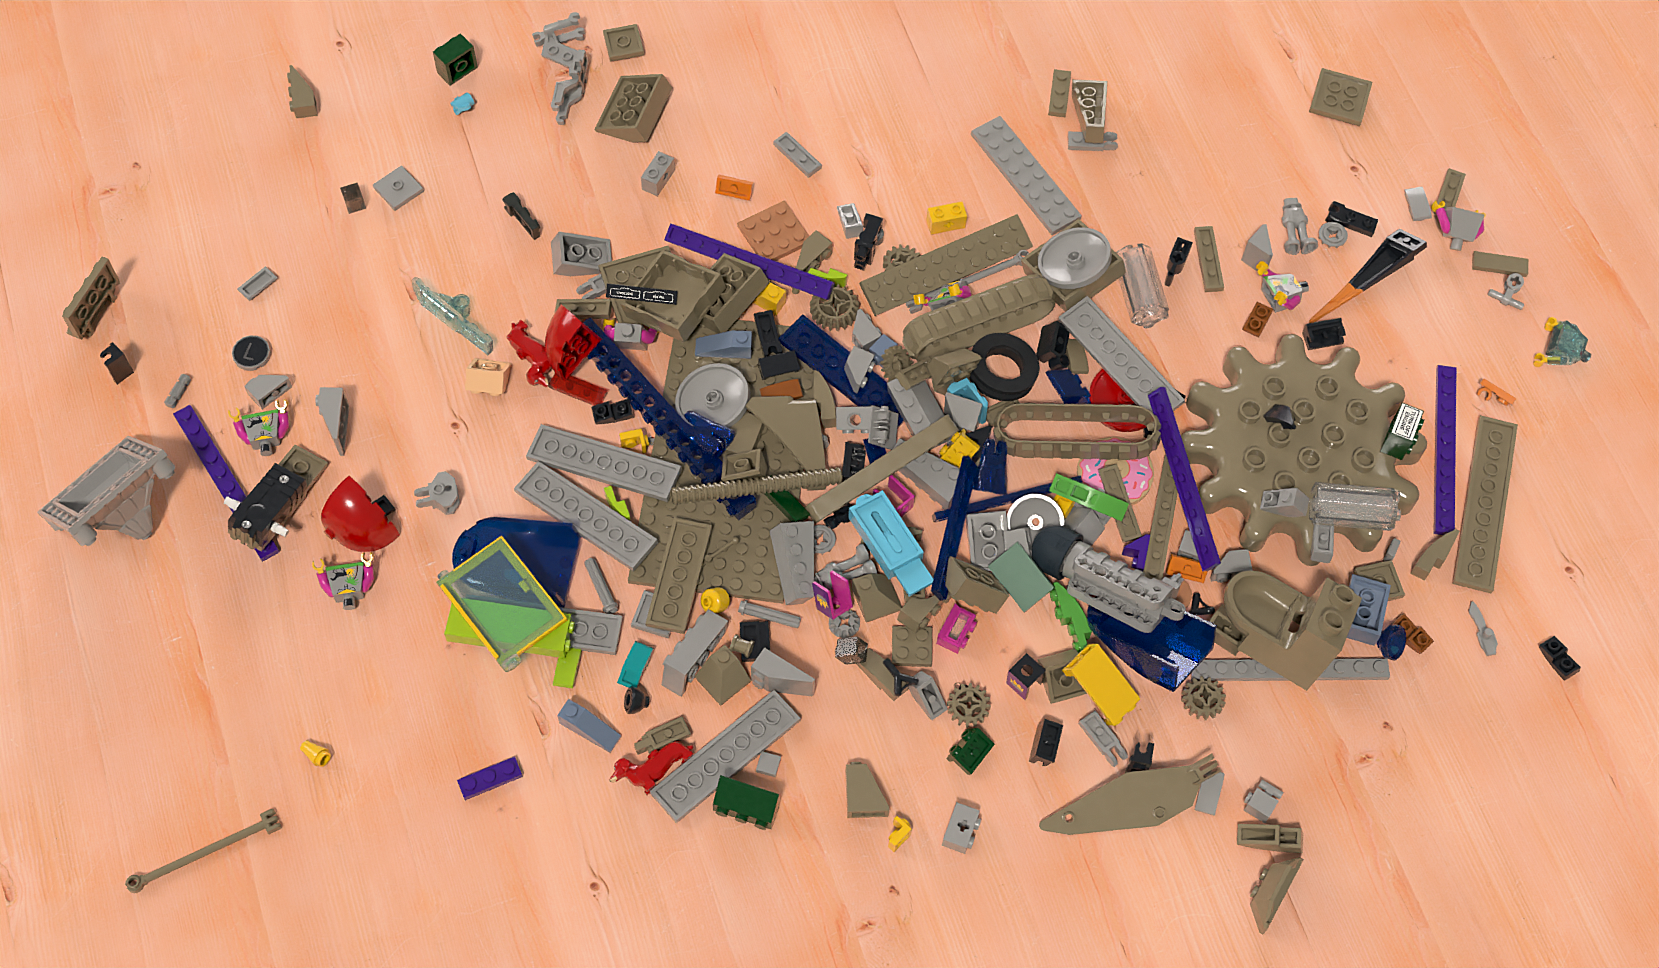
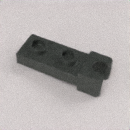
M515 192L506 195L502 199L506 212L511 217L514 215L534 240L539 238L540 225L537 220H533L527 208L522 207L521 200Z

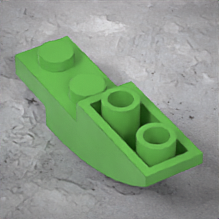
M1057 473L1049 490L1052 493L1119 521H1123L1129 507L1127 502Z
M1054 582L1055 588L1050 592V598L1052 602L1055 601L1056 619H1060L1061 626L1067 625L1069 636H1072L1074 640L1072 647L1080 653L1087 646L1086 640L1090 639L1092 633L1089 622L1075 598L1068 594L1061 584Z

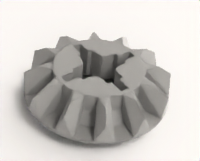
M1336 222L1323 224L1318 232L1322 244H1327L1329 248L1333 246L1337 249L1339 246H1343L1348 238L1346 229ZM1330 234H1336V237L1329 238Z
M824 525L814 526V554L821 553L823 555L825 552H830L833 546H835L834 532ZM823 534L824 542H821L819 545H817L816 539H819Z
M849 609L833 620L829 618V629L837 637H852L859 630L860 618L855 611L853 612ZM849 618L848 625L840 626V619L846 620Z

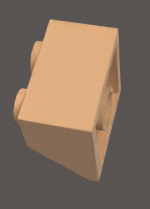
M475 358L466 368L465 390H470L474 394L486 392L491 396H500L507 389L512 363Z

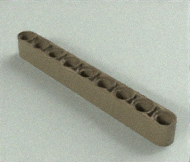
M949 414L942 417L804 508L810 513L814 523H818L959 431Z

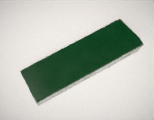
M785 489L782 492L778 490L775 493L773 491L765 493L766 497L791 522H803L810 516V513Z

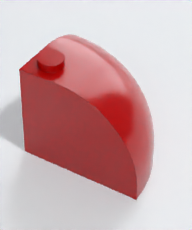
M561 304L554 313L546 331L545 352L547 360L553 371L565 382L602 339Z
M349 475L335 488L323 507L321 521L326 529L324 533L331 540L335 538L340 544L350 550L372 552L382 549L396 540L400 534L391 521L388 523L389 520L385 516L386 513L376 502L372 504L371 498L366 494L367 492Z

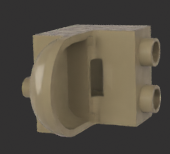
M1243 571L1236 574L1227 584L1224 593L1226 614L1232 625L1243 634L1237 649L1306 691L1342 651L1362 600L1350 587L1338 584L1328 577L1311 597H1307L1302 592L1296 591L1275 577L1259 571ZM1292 620L1300 625L1296 633L1288 631Z

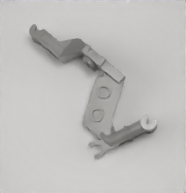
M577 12L571 13L567 19L557 20L558 22L545 25L543 32L532 34L536 47L543 45L542 57L569 68V76H572V79L556 82L551 107L553 111H558L556 121L559 125L565 124L563 119L568 118L570 106L578 102L582 98V94H585L583 85L587 83L586 71L589 60L586 51H577L561 44L573 39L578 41L584 40V28L579 27L574 31L562 33L558 36H555L554 31L562 30L565 27L579 25L578 19H580V15Z

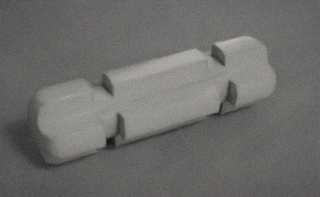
M181 374L178 378L179 382L175 383L169 393L170 396H167L164 401L167 407L174 408L176 406V400L180 399L186 389L185 386H188L191 381L188 375Z

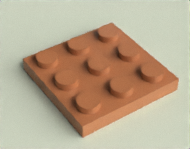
M785 201L737 223V227L755 254L773 261H777L802 249L803 242L809 237Z

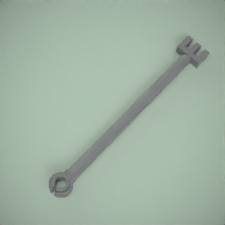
M1020 250L1012 259L963 278V280L968 285L1014 265L1022 266L1021 259L1024 257L1021 256H1026L1029 252ZM939 289L927 293L924 296L932 298ZM914 300L906 303L907 308H910L911 314L922 310V305H915Z

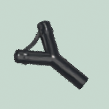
M1194 593L1191 610L1177 624L1183 628L1195 616L1214 614L1215 608L1206 605L1200 598L1201 595L1199 593ZM1199 602H1200L1205 608H1199Z
M889 658L883 661L884 666L894 677L895 696H901L902 691L906 687L918 684V678L900 673ZM902 681L908 683L902 687Z

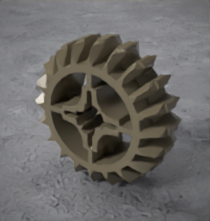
M838 284L836 287H833L829 297L830 300L828 301L813 295L810 301V313L812 314V319L816 320L817 326L822 324L823 329L829 327L830 331L833 328L839 331L840 327L845 330L847 325L851 326L853 321L856 320L859 302L857 301V296L853 295L852 290L847 291L846 286L840 288Z

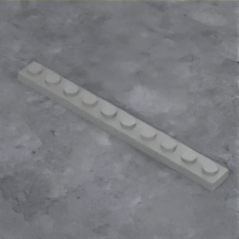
M1388 658L1334 659L1317 680H1388L1390 678ZM1254 659L1190 660L1189 663L1191 681L1193 678L1199 681L1201 676H1203L1204 681H1207L1209 677L1211 681H1289Z

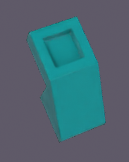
M635 641L623 664L617 683L628 688L630 686L638 688L644 669L648 666L654 648Z

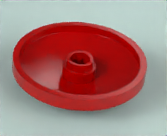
M1104 369L1100 370L1094 377L1089 391L1090 404L1136 405ZM1101 422L1106 427L1119 432H1135L1147 427L1135 422Z

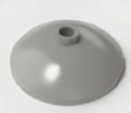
M1028 494L1019 498L1010 507L1006 517L1007 531L1029 527L1032 544L1041 530L1051 526L1064 527V516L1061 508L1053 499L1042 494ZM1037 518L1040 521L1039 525L1037 526L1033 525L1032 523L1033 519Z

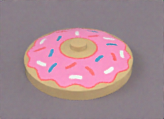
M1107 437L1095 441L1134 443L1119 437ZM1149 456L1139 460L1079 459L1077 466L1078 482L1105 493L1098 470L1117 464L1131 506L1140 502L1151 488L1154 470Z

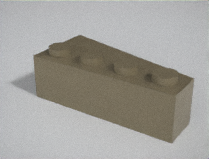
M1072 79V99L1086 143H1103L1108 81Z

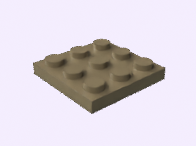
M1322 68L1309 112L1360 126L1373 82Z

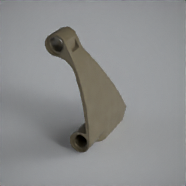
M791 396L751 397L745 407L785 445L805 469V473L807 471L812 472L819 469L823 471L826 469L821 426L815 399L794 400ZM824 484L823 487H820L819 485L818 487L812 486V488H808L807 486L806 489L807 491L825 490L826 485Z

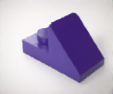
M1146 534L1124 547L1122 555L1133 558L1131 568L1144 571L1150 535Z

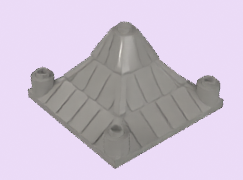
M127 436L37 513L55 531L65 530L69 532L81 546H90L96 541L97 532L93 528L97 530H117L137 540H145L152 534L151 531L153 529L152 512L149 504L154 484L153 477L156 474L159 479L170 478L175 473V465L169 460L168 455L163 449Z

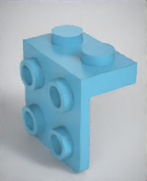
M967 378L952 383L947 389L948 393L983 404L980 423L984 424L986 422L988 402L985 397H981L977 392L975 384L970 383Z

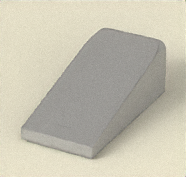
M850 203L837 206L846 238L859 237L863 231V224L855 204Z
M1314 521L1310 559L1312 561L1330 563L1333 557L1334 524Z
M1220 772L1200 784L1194 810L1215 815L1225 776L1224 773Z

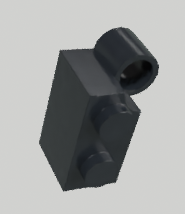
M1059 321L1042 327L1036 353L1038 360L1042 363L1048 362L1050 369L1054 372L1069 366L1066 349L1070 332Z

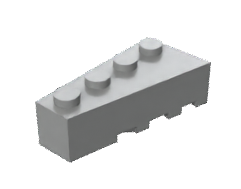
M899 438L894 448L901 445L905 441ZM928 452L898 470L907 479L910 478L920 490H924L934 502L937 501L946 512H948L965 484L967 472Z
M814 521L780 523L770 530V536L785 604H803L814 597L812 587L814 582Z
M709 609L704 615L701 614L697 618L693 629L689 628L686 632L685 639L676 644L673 654L667 655L665 658L661 685L682 697L687 681L689 683L693 681L698 667H702L709 656L708 651L713 652L726 633L728 620Z

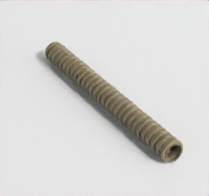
M836 467L835 470L833 468L829 470L824 469L823 471L819 469L818 471L813 470L806 473L803 471L800 474L798 472L795 474L789 473V475L783 474V476L778 474L777 477L772 475L771 477L766 476V478L762 476L760 479L758 477L754 479L749 478L748 480L742 479V481L737 479L736 482L734 480L730 482L725 481L724 483L721 481L718 484L714 482L712 485L707 483V485L701 484V486L696 484L695 487L693 485L689 487L683 486V488L677 487V489L672 487L670 498L673 505H676L677 503L683 504V502L689 503V501L694 503L695 500L697 502L701 500L707 501V499L711 501L713 498L718 500L719 497L721 499L725 497L730 498L731 496L735 498L737 495L742 497L743 494L748 496V494L754 495V493L759 495L760 492L762 494L766 492L771 493L772 491L775 493L778 490L782 492L784 489L785 491H789V489L795 490V488L799 490L801 487L806 489L807 486L812 488V486L818 487V485L823 487L824 484L826 486L830 484L835 485L836 483L839 485L842 482V472L839 467Z

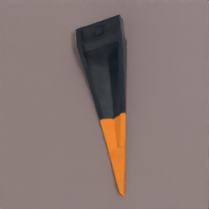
M1402 229L1395 231L1384 240L1376 252L1344 288L1309 320V323L1318 321L1413 261L1414 256L1427 248V242Z

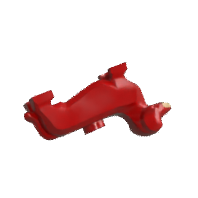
M519 320L518 324L511 323L512 330L507 335V340L516 350V354L521 360L526 359L532 364V367L526 374L528 383L532 386L540 384L547 388L549 381L544 374L550 371L551 366L547 360L545 347L528 337V333L525 331L528 325L524 321Z
M679 741L671 742L660 751L657 749L652 751L647 757L649 760L642 765H635L625 758L619 759L614 764L615 772L609 781L614 783L626 777L632 785L645 788L644 793L648 796L650 790L656 785L655 782L663 778L674 762L682 759L681 763L684 764L693 756V752L690 750L694 747L693 745L684 746Z

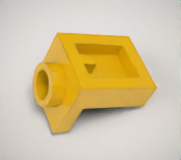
M642 428L619 433L622 448H633L641 444L642 453H646V446H649L647 434L643 435Z
M898 816L893 820V825L897 829L888 838V847L893 852L911 836L912 831L910 823L904 818L900 819Z

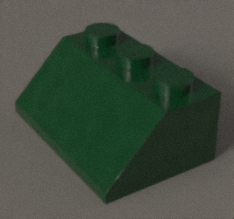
M720 775L713 801V811H716L715 813L722 817H727V815L734 817L740 823L749 822L755 824V827L766 830V828L772 829L779 809V794Z

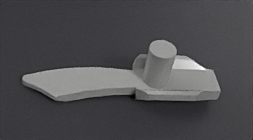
M1472 601L1468 612L1479 630L1477 637L1480 646L1486 656L1496 655L1498 643L1492 629L1486 628L1482 613Z

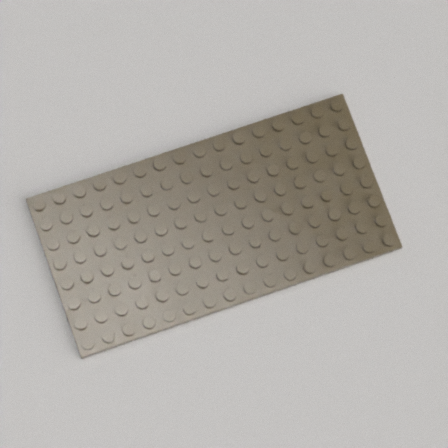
M736 320L726 331H752L751 359L695 356L696 338L719 334L701 323L697 325L685 342L673 338L651 457L681 466L682 471L675 484V489L677 487L683 488V486L689 487L690 485L695 487L696 484L699 486L701 484L707 485V483L712 485L714 482L718 484L722 481L723 457L713 454V444L728 430L711 434L699 433L691 430L682 422L676 410L675 399L678 388L683 380L691 372L702 366L720 363L730 365L743 374L750 388V399L751 397H762L760 393L761 388L793 379H799L804 396L796 400L814 399V370L819 371L825 331L776 325L782 352L795 350L800 371L769 377L766 380H762L757 365L758 359L763 358L755 322ZM747 409L746 412H745V413L753 414V413H752L751 411H749L748 409ZM764 425V430L756 449L761 448L767 465L766 476L775 475L777 477L778 474L783 476V474L789 475V473L795 474L796 472L800 474L803 472L804 468ZM789 489L788 492L799 502L801 489ZM761 492L759 495L754 493V495L748 494V496H744L743 494L742 497L738 495L735 498L731 496L730 498L725 497L721 499L719 497L718 500L714 498L711 501L709 499L707 501L701 500L700 502L695 500L694 503L689 501V503L683 502V504L677 503L676 505H673L671 498H669L668 502L644 495L638 527L658 540V544L635 571L630 569L628 584L656 586L673 519L679 518L712 525L705 555H711L732 541L733 537L739 538L738 544L731 545L713 557L710 563H706L705 560L703 561L696 588L697 593H703L710 588L720 587L727 591L729 597L783 604L784 595L770 530L780 523L792 522L765 494Z

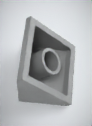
M1263 224L1248 240L1241 261L1258 271L1256 265L1260 261L1266 262L1269 266L1273 256L1267 224Z
M1073 507L1067 518H1064V527L1083 535V542L1090 546L1094 544L1105 530V527L1092 509Z

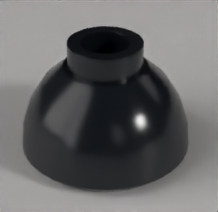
M630 686L624 697L626 713L636 714L643 708L648 707L649 696H645L639 688Z

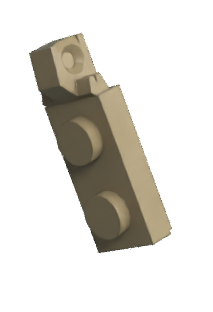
M680 717L645 732L646 734L642 736V740L634 744L637 755L647 751L650 754L655 749L661 750L671 742L682 741L691 737V733L684 718Z

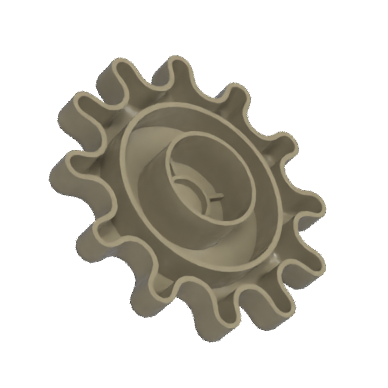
M1288 334L1282 338L1275 354L1276 363L1262 364L1245 347H1233L1228 352L1223 364V372L1232 386L1229 388H1219L1208 382H1197L1191 387L1186 401L1188 410L1203 418L1209 426L1205 430L1186 431L1181 436L1189 463L1208 467L1214 477L1202 484L1198 491L1205 514H1213L1226 507H1233L1239 510L1246 521L1240 535V544L1250 552L1261 550L1269 536L1274 533H1284L1291 536L1296 543L1299 560L1307 566H1315L1320 563L1310 559L1314 521L1334 524V533L1345 535L1357 550L1361 552L1373 551L1382 538L1383 528L1372 510L1384 508L1395 514L1406 515L1410 513L1419 499L1417 486L1399 476L1395 466L1416 464L1427 448L1425 436L1418 432L1419 437L1415 446L1413 445L1410 454H1406L1403 460L1380 452L1391 424L1388 418L1397 412L1405 399L1404 388L1394 382L1387 383L1377 389H1368L1362 386L1355 378V372L1360 364V355L1357 350L1351 347L1340 349L1334 360L1326 365L1310 361L1306 356L1302 338L1295 334ZM1275 404L1288 406L1296 419L1294 421L1296 429H1283L1280 423L1267 422L1264 415ZM1298 488L1310 498L1306 516L1285 517L1260 509L1264 491Z

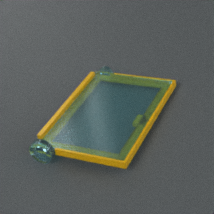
M502 536L451 572L443 570L437 576L439 579L436 582L505 672L512 671L521 663L519 655L568 621Z

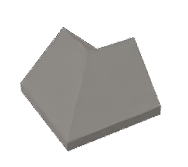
M946 392L944 415L949 414L959 433L963 428L966 431L974 432L980 425L983 404Z

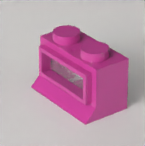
M955 603L938 634L936 644L958 654L960 649H964L968 643V633H973L976 628V615L960 608Z

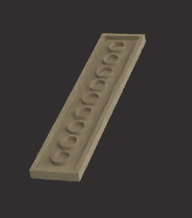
M1018 214L863 280L859 284L874 316H877L914 300L913 295L930 293L945 284L955 282L958 279L1010 258L1019 253L1020 250H1028L1033 245Z
M1481 415L1478 419L1453 584L1490 594L1494 591L1518 424Z

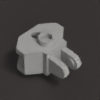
M446 471L437 473L432 483H428L427 487L418 488L414 491V496L416 497L430 495V497L416 501L418 508L432 506L433 509L438 508L445 515L454 514L460 505L455 478Z

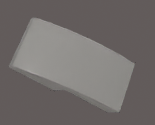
M1423 187L1405 189V197L1409 204V212L1413 221L1432 218Z

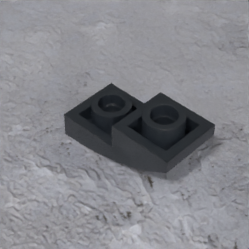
M629 398L613 404L607 401L591 407L596 425L620 422L635 417Z
M1555 636L1539 645L1546 660L1564 681L1580 672L1581 667L1567 654L1568 648Z

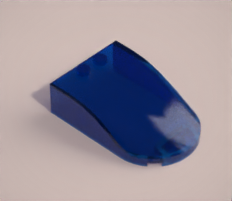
M489 517L477 521L470 529H465L457 539L452 553L454 569L502 536L558 607L565 608L581 536L573 523ZM501 551L460 579L469 588L517 602L542 605L531 590L528 593L522 590L519 583L523 579Z
M1090 605L1087 610L1089 628L1114 654L1144 678L1172 692L1184 682L1214 648L1217 625L1185 611L1183 618L1178 621L1164 616L1152 632L1144 633ZM1171 609L1174 612H1180L1176 609ZM1127 612L1124 613V614H1126V615H1128V616H1133V615L1130 614V613H1127Z

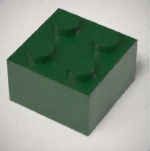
M461 33L452 37L448 42L433 51L437 73L449 86L478 68L474 46Z

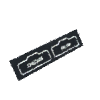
M607 284L606 298L677 305L678 291Z

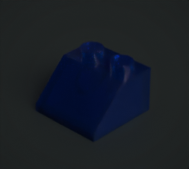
M1070 369L1048 370L1045 372L1064 404H1092L1089 400L1091 395L1086 387L1082 388L1080 386L1082 381L1077 373L1073 375Z

